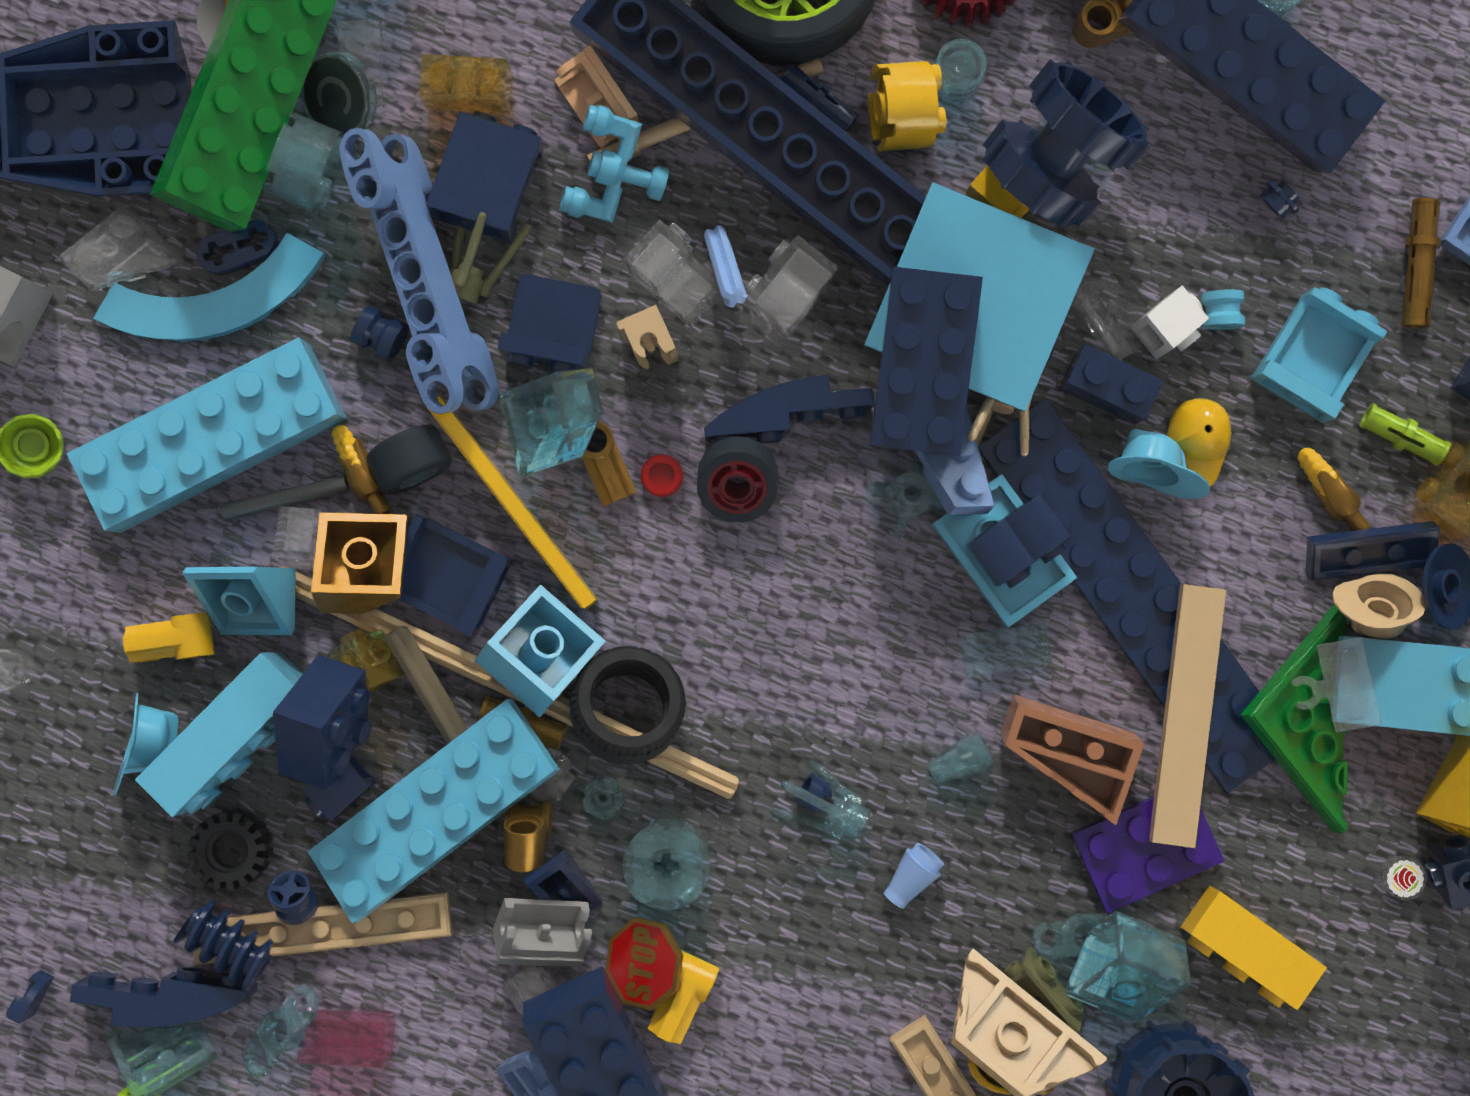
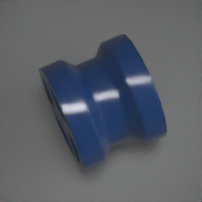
M296 870L282 872L268 886V899L272 907H274L276 915L283 923L299 925L308 921L315 914L318 908V898L308 877L304 873ZM297 896H301L296 902L291 903Z

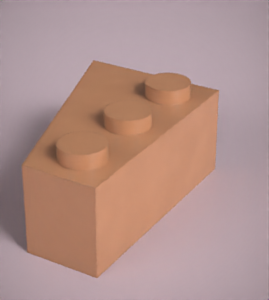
M1013 694L1000 733L1005 746L1045 775L1056 780L1071 791L1074 796L1081 801H1085L1103 814L1106 819L1117 825L1144 747L1142 740L1134 732Z

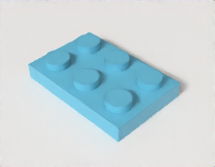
M1001 474L988 483L995 505L988 514L948 515L947 513L931 525L1003 625L1009 628L1074 581L1077 576L1060 554L1046 564L1041 558L1027 567L1031 574L1012 588H1009L1006 583L996 587L966 544L1023 505V502Z

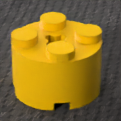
M928 61L875 64L872 67L869 81L877 80L876 92L868 93V113L872 139L881 140L876 149L879 152L931 148L935 143L937 134L945 133L947 123L944 107H939L938 91L942 86V72L939 64L930 65Z

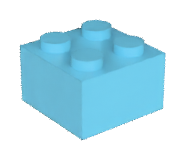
M540 584L486 643L474 661L538 717H541L606 641Z

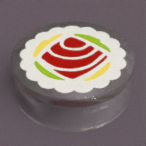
M1397 855L1388 858L1382 864L1379 871V882L1382 889L1388 895L1400 900H1411L1423 892L1427 876L1423 866L1418 861L1406 856Z

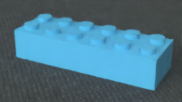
M298 337L66 454L104 531L122 533L347 420V417L311 345Z

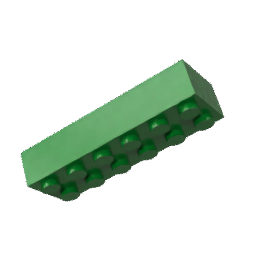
M337 0L228 1L150 195L228 232L247 228Z

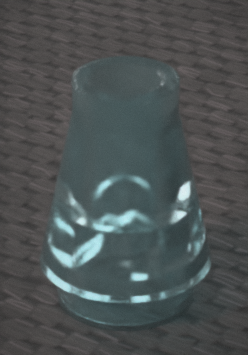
M980 732L973 736L967 733L939 756L927 762L931 774L938 785L946 781L987 772L986 767L995 764Z

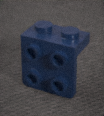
M526 274L521 276L518 280L508 333L501 332L498 350L504 357H508L507 362L513 365L533 368V363L550 365L549 370L569 376H575V371L587 373L602 300L600 290L595 287Z

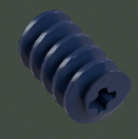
M213 899L203 907L197 908L187 919L174 938V943H179L187 938L184 948L188 953H193L202 947L199 961L207 963L216 957L213 968L217 973H221L231 966L228 981L235 983L245 976L242 990L247 992L257 982L272 959L270 951L273 940L269 939L262 945L257 946L255 943L259 930L255 929L245 937L241 935L245 921L241 919L231 927L228 926L227 922L231 911L227 909L215 917L213 911L217 901Z

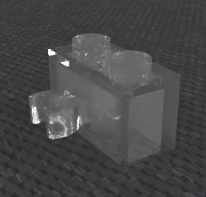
M1362 637L1316 645L1324 680L1316 681L1308 676H1300L1293 679V686L1306 684L1313 691L1312 698L1308 701L1297 703V707L1299 709H1310L1315 707L1321 699L1328 698L1335 732L1382 725Z

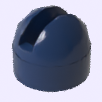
M811 773L805 779L797 794L796 804L811 811L825 809L827 805L821 802L824 796L832 799V789L829 783Z

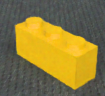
M1210 885L1181 925V928L1191 935L1187 941L1188 944L1208 958L1213 951L1226 960L1222 966L1223 969L1243 983L1248 977H1251L1262 985L1257 993L1278 1008L1286 1002L1298 1010L1327 969L1322 963Z

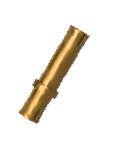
M1416 198L1412 200L1410 235L1405 238V247L1408 248V266L1406 271L1402 327L1417 329L1431 327L1436 249L1441 247V238L1437 237L1441 200H1436V198Z

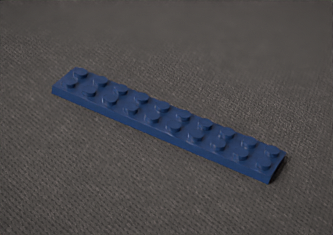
M1045 398L1029 410V453L1027 456L1020 454V417L979 445L980 455L996 477L1001 474L1004 476L1023 504L1038 494L1043 496L1071 536L1063 542L1066 550L1061 553V556L1077 576L1072 582L1165 709L1181 583L1049 400ZM1221 639L1205 766L1225 793H1230L1273 762L1275 758L1240 715L1256 697L1259 690Z

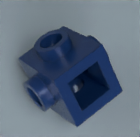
M1453 835L1444 838L1441 842L1427 845L1430 863L1425 864V871L1431 886L1438 891L1452 910L1470 906V839L1461 835Z

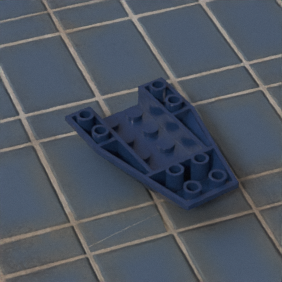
M169 20L89 25L0 53V179L97 197L150 194L191 94V75L176 22Z

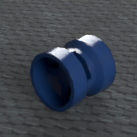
M368 305L358 317L353 327L350 341L362 348L371 346L376 351L377 356L391 362L397 356L407 338L409 325L398 319H385L383 311Z

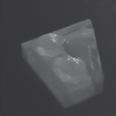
M126 203L59 255L62 263L91 291L111 287L119 281L131 282L146 278L145 273L171 267L172 271L178 270L184 265L183 258Z

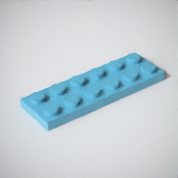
M506 699L311 848L308 854L351 923L360 922L559 772L560 769L514 700Z

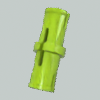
M1372 403L1367 408L1359 423L1361 428L1367 429L1392 442L1393 448L1399 451L1406 449L1428 460L1435 466H1438L1444 460L1451 446L1449 441L1417 427V421L1411 418L1404 420L1378 407L1375 403Z

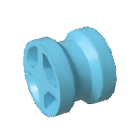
M1225 289L1202 293L1201 304L1205 307L1206 315L1210 318L1202 324V329L1231 330L1244 327L1245 316L1240 312V305L1244 302V291Z

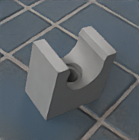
M0 266V361L15 367L54 292Z

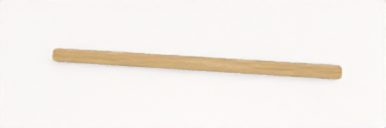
M296 572L295 597L317 607L311 594L312 579ZM373 609L364 614L330 613L384 639L394 629L400 626H407L426 659L521 702L474 661L477 657L476 655L378 609ZM559 695L544 714L572 726L570 718L571 699ZM592 710L597 720L613 733L622 736H639L644 734ZM670 745L657 757L647 761L727 799L733 797L739 784V779L736 776Z

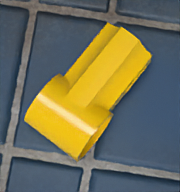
M207 612L170 617L171 620L125 627L123 647L129 663H142L171 657L179 660L215 655L212 624Z
M681 950L683 953V963L679 990L654 1010L648 1025V1030L657 1037L680 1045L700 1002L704 1003L708 997L719 971V967Z

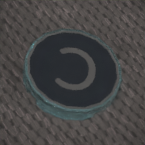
M332 51L314 57L301 89L302 102L309 119L319 131L330 138L342 139L344 134L353 128L367 129L372 124L377 109V95L373 80H368L363 71L366 68L362 62L347 52Z

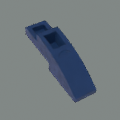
M829 374L785 382L760 391L721 413L704 428L705 441L714 440V443L729 437L756 436V441L760 443L782 441V434H789L790 432L789 417L797 416L798 423L822 421V414L839 412L840 419L865 417V410H871L875 405L873 388L830 391Z
M178 967L177 972H172L161 979L160 987H158L159 981L151 978H134L131 983L115 981L116 975L113 973L91 972L89 977H85L72 984L70 1002L113 1008L110 1026L133 1028L163 1027L205 1019L226 1011L257 992L258 983H255L247 992H244L242 986L245 976L237 982L231 983L228 981L229 973H221L219 978L203 976V969L196 967Z

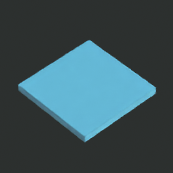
M932 182L897 267L983 277L969 389L1026 412L1095 249ZM890 284L864 346L881 353Z

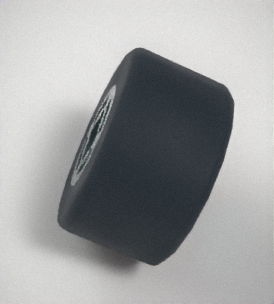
M432 424L420 425L399 432L376 445L368 452L366 457L367 463L381 491L386 495L411 490L439 476L452 463V458L438 429Z

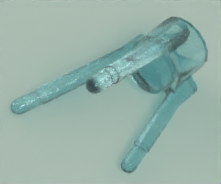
M809 759L808 765L845 798L844 800L837 797L833 804L788 781L781 782L782 789L827 812L826 820L831 823L777 808H771L769 810L770 815L828 832L839 839L846 835L856 840L865 827L870 815V809L861 805L863 797L850 791L816 760Z

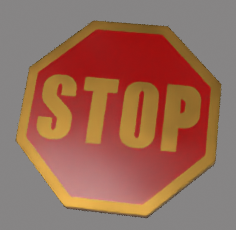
M633 917L610 937L605 971L622 1003L652 1011L679 990L683 953L666 923Z

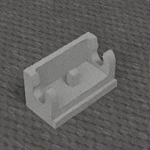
M504 898L493 927L498 964L582 967L592 936V929H584L590 913L588 902Z

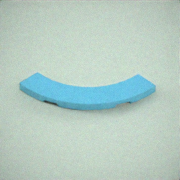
M286 233L278 247L260 266L241 280L225 288L197 296L160 297L140 293L114 282L93 319L118 331L147 339L185 342L228 335L265 319L290 297L293 298L314 276L326 255Z

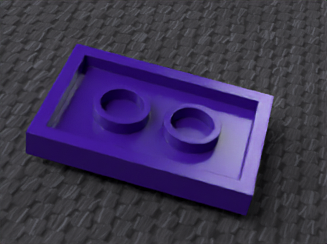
M1154 796L1121 810L1117 825L1106 818H1102L1070 833L1106 913L1115 911L1225 862L1201 807L1195 848L1149 841Z

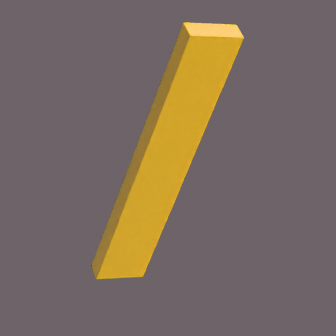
M437 397L443 406L447 404L443 398ZM428 409L581 609H589L599 600L455 412L438 414Z

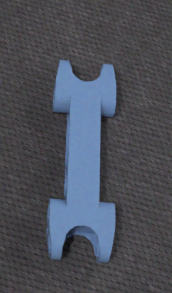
M361 128L350 129L344 134L339 147L345 178L355 203L360 207L369 208L412 334V338H410L407 344L406 357L420 396L426 407L438 414L454 412L461 403L473 411L487 410L495 404L499 395V385L494 365L484 339L479 334L472 333L469 330L429 209L426 206L433 185L418 146L413 139L406 135L390 134L381 142L370 130ZM362 137L365 148L362 156L357 159L354 153V145L356 140ZM398 142L404 148V158L401 163L396 162L393 158V148ZM478 381L483 383L486 391L485 398L481 403L476 401L474 397V386ZM441 382L447 387L449 392V400L444 406L438 401L436 395L437 387Z

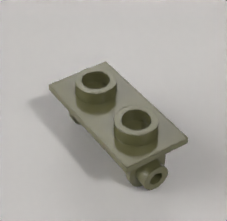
M1030 946L1025 953L1022 964L1018 960L1013 961L1005 968V973L1033 998L1039 996L1042 1000L1040 1003L1076 1033H1079L1085 1015L1080 998L1071 989H1065L1056 978L1055 969L1050 961L1044 956H1038Z

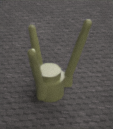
M480 212L463 263L460 260L465 229L457 226L449 271L459 299L476 305L479 296L489 297L493 284L530 233L531 226L529 224L523 226L485 280L482 279L484 271L472 265L487 218L486 214Z

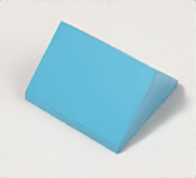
M186 567L183 571V576L221 635H292L295 630L296 568Z

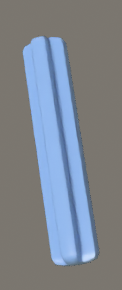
M717 225L714 230L707 229L704 233V238L724 303L732 308L736 303L743 304L746 301L747 294L725 227Z

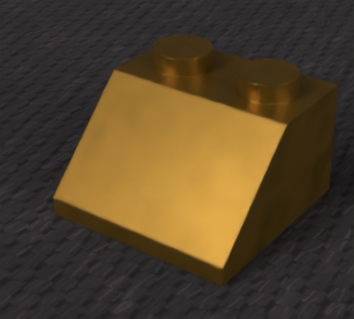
M320 513L311 594L319 613L364 614L401 598L408 524L407 515Z

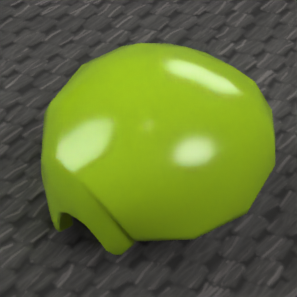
M36 414L18 415L0 428V464L8 473L23 479L41 478L51 473L59 465L63 456L64 440L61 431L58 430L57 426L50 419Z

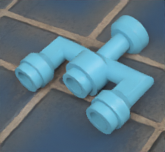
M589 105L583 130L589 131L590 134L598 137L610 134L619 137L620 142L617 152L603 149L602 152L593 151L587 175L594 177V182L606 185L602 200L589 196L585 189L566 186L559 211L575 218L586 215L613 223L623 190L620 186L622 181L646 188V194L650 199L661 200L667 184L669 168L658 165L649 172L627 165V162L633 157L642 123L616 116L608 107Z

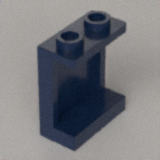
M460 111L426 204L431 217L473 231L479 213L484 212L487 218L482 234L512 244L517 230L515 219L535 162L537 158H542L544 152L541 137L537 136L534 130L523 125L515 124L511 128L499 124L494 117L483 112L475 111L471 115Z
M416 514L412 521L408 519L401 598L398 600L456 627V630L470 637L477 636L513 560Z

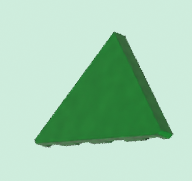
M1334 604L1240 715L1333 832L1343 834L1347 829V821L1342 819L1343 794L1347 795L1348 760H1343L1344 734H1348V723L1334 722L1331 719L1339 636H1346V616Z

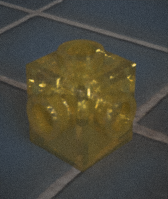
M363 629L347 633L338 639L341 645L326 654L327 658L365 670L366 689L370 693L382 689L403 676L394 654L385 641L382 629L368 634H364Z

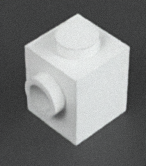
M1182 285L1160 301L1130 328L1157 360L1176 346L1180 351L1190 346L1201 336L1197 329L1210 318L1203 311L1200 301L1193 294L1188 293Z

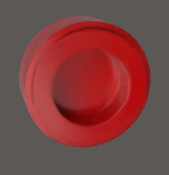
M664 454L655 455L644 463L641 469V482L646 491L651 495L661 498L669 497L675 494L681 487L683 471L678 461L673 457Z

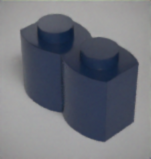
M1038 494L966 545L996 587L1006 583L1009 588H1012L1031 574L1027 567L1041 558L1046 564L1064 552L1066 547L1063 545V542L1071 536L1043 496Z

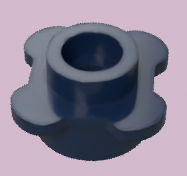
M1272 180L1266 183L1268 188L1259 196L1278 217L1283 220L1291 212L1295 214L1299 211V208L1294 203L1300 198L1283 180L1277 185Z

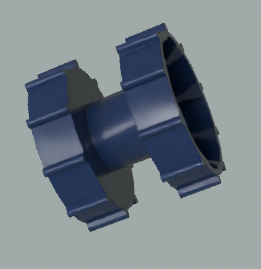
M1050 59L1029 85L1033 89L1030 102L1036 105L1042 116L1047 120L1046 125L1041 131H1038L1026 125L1022 120L1008 123L1002 119L982 144L986 148L982 161L989 166L995 177L1000 181V186L1003 189H1007L1015 198L1027 206L1032 214L1037 213L1047 220L1057 223L1062 229L1066 225L1070 226L1073 224L1081 227L1101 204V201L1097 199V190L1100 186L1092 180L1083 167L1093 158L1107 165L1112 171L1115 168L1121 167L1130 170L1151 146V143L1147 141V131L1149 129L1142 124L1129 107V104L1105 86L1098 77L1091 76L1073 66L1069 61H1066V63H1055Z
M1147 1020V1028L1133 1035L1124 1045L1121 1043L1116 1044L1119 1053L1113 1064L1111 1079L1105 1080V1084L1113 1092V1096H1173L1175 1090L1182 1086H1189V1096H1254L1253 1089L1246 1077L1250 1069L1239 1059L1232 1061L1226 1056L1228 1050L1219 1042L1214 1043L1207 1036L1198 1033L1197 1028L1188 1020H1185L1183 1025L1168 1023L1155 1025L1152 1021Z

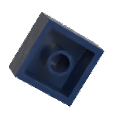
M321 655L314 659L273 711L279 774L327 790L335 777L345 772L350 756L358 745L362 746L366 743L372 728V723L368 720L370 692L366 689L365 670Z

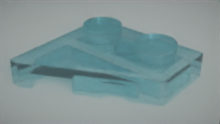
M200 1020L179 1025L144 1027L143 1031L121 1034L118 1030L109 1031L104 1034L132 1096H158L220 1058Z

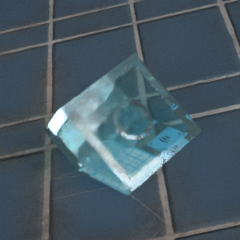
M593 368L554 372L499 394L519 477L527 476L584 456L603 411Z
M1115 911L1089 931L1067 983L1066 996L1136 1023L1191 985L1186 941L1162 929Z

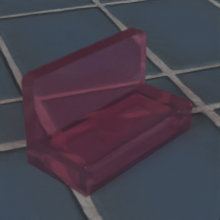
M310 1008L307 1011L305 1046L297 1053V1063L385 1067L393 1057L396 1013Z

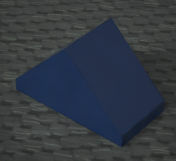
M566 847L544 861L540 868L530 871L524 878L526 885L541 900L588 902L590 911L602 903L601 898Z

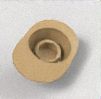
M1378 573L1344 582L1336 586L1332 593L1334 604L1343 615L1351 620L1352 629L1357 634L1374 639L1387 640L1397 637L1409 624L1422 617L1426 608L1421 591L1408 580L1392 574Z

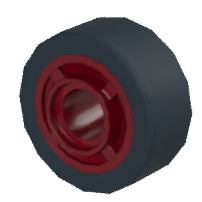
M729 437L714 443L705 451L699 462L697 493L702 505L715 517L727 522L744 523L754 520L767 512L777 497L778 466L773 454L760 442L748 437ZM734 476H741L745 478L746 481L743 483H734L731 482L729 478Z

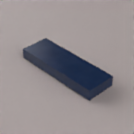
M1434 521L1307 536L1306 574L1313 581L1425 567L1429 555L1439 544L1440 527Z

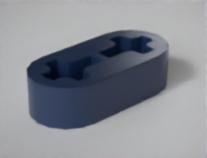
M252 220L249 221L247 228L234 232L223 230L202 239L196 252L197 260L210 273L219 276L227 275L265 261L278 247L279 241L276 232L263 221ZM255 231L268 237V239L262 241L263 249L260 251L252 245L241 247V245L253 240L252 233ZM216 245L223 250L234 248L235 251L222 256L223 263L221 265H218L213 260H208V257L214 254L213 247Z

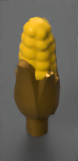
M345 425L335 426L331 432V437L336 446V451L339 453L337 461L346 474L350 488L362 501L369 502L375 514H388L392 509L367 463L366 457L368 452L361 438H354L352 432Z
M1303 448L1300 450L1297 458L1300 462V467L1304 469V473L1312 483L1311 489L1322 502L1327 514L1335 521L1345 520L1352 531L1368 529L1370 524L1358 510L1361 506L1360 497L1344 481L1338 469L1333 470L1314 449Z

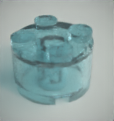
M292 112L289 118L293 127L286 124L283 125L267 167L268 171L275 173L273 183L270 184L264 181L263 193L311 212H315L317 208L326 210L334 191V186H331L332 180L329 179L333 169L341 171L343 168L339 150L343 132Z
M658 818L642 826L630 840L623 859L624 878L635 899L659 910L678 909L696 900L705 888L709 878L711 855L708 843L693 825L679 818ZM664 853L671 854L672 861H679V865L673 866L670 873L664 872L663 866L656 865V862L661 861Z

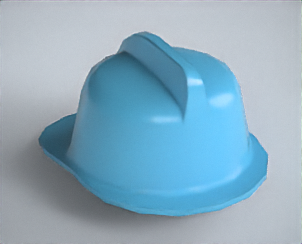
M1139 429L1131 430L1127 436L1122 457L1115 458L1108 465L1110 474L1120 480L1141 483L1177 498L1199 499L1207 496L1210 490L1207 480L1198 473L1186 468L1185 454L1178 443L1160 433Z
M136 693L132 733L113 791L115 796L123 774L143 772L177 737L178 716L173 712L138 704V693Z

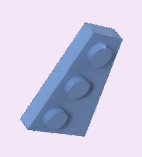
M967 406L960 456L915 451L924 465L923 475L948 515L988 514L995 506L976 440L971 442L967 438L972 428Z

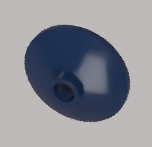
M1452 543L1441 544L1431 552L1425 564L1422 580V592L1427 611L1432 620L1444 629L1459 628L1470 617V558L1460 546Z

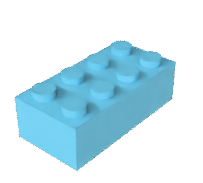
M283 652L260 653L158 755L135 781L171 817L186 812L192 815L200 808L203 811L206 810L222 795L223 792L218 788L222 783L226 782L230 777L234 780L237 779L252 765L253 761L249 756L261 746L266 749L276 741L273 711L303 675V672Z

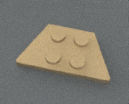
M975 949L970 951L964 964L951 1039L952 1045L1013 1096H1036L1098 1069L1107 1060L1105 1055Z

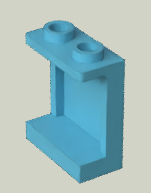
M1314 287L1302 294L1251 379L1311 417L1324 423L1337 417L1344 405L1340 402L1342 396L1374 344L1383 340L1387 331L1378 326V319L1370 313L1362 310L1354 311L1341 303L1343 299L1336 292L1327 288L1318 289Z

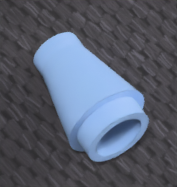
M916 843L912 849L907 848L889 886L884 891V895L893 904L904 909L913 898L941 876L939 870L944 865L943 861L929 848L920 843Z

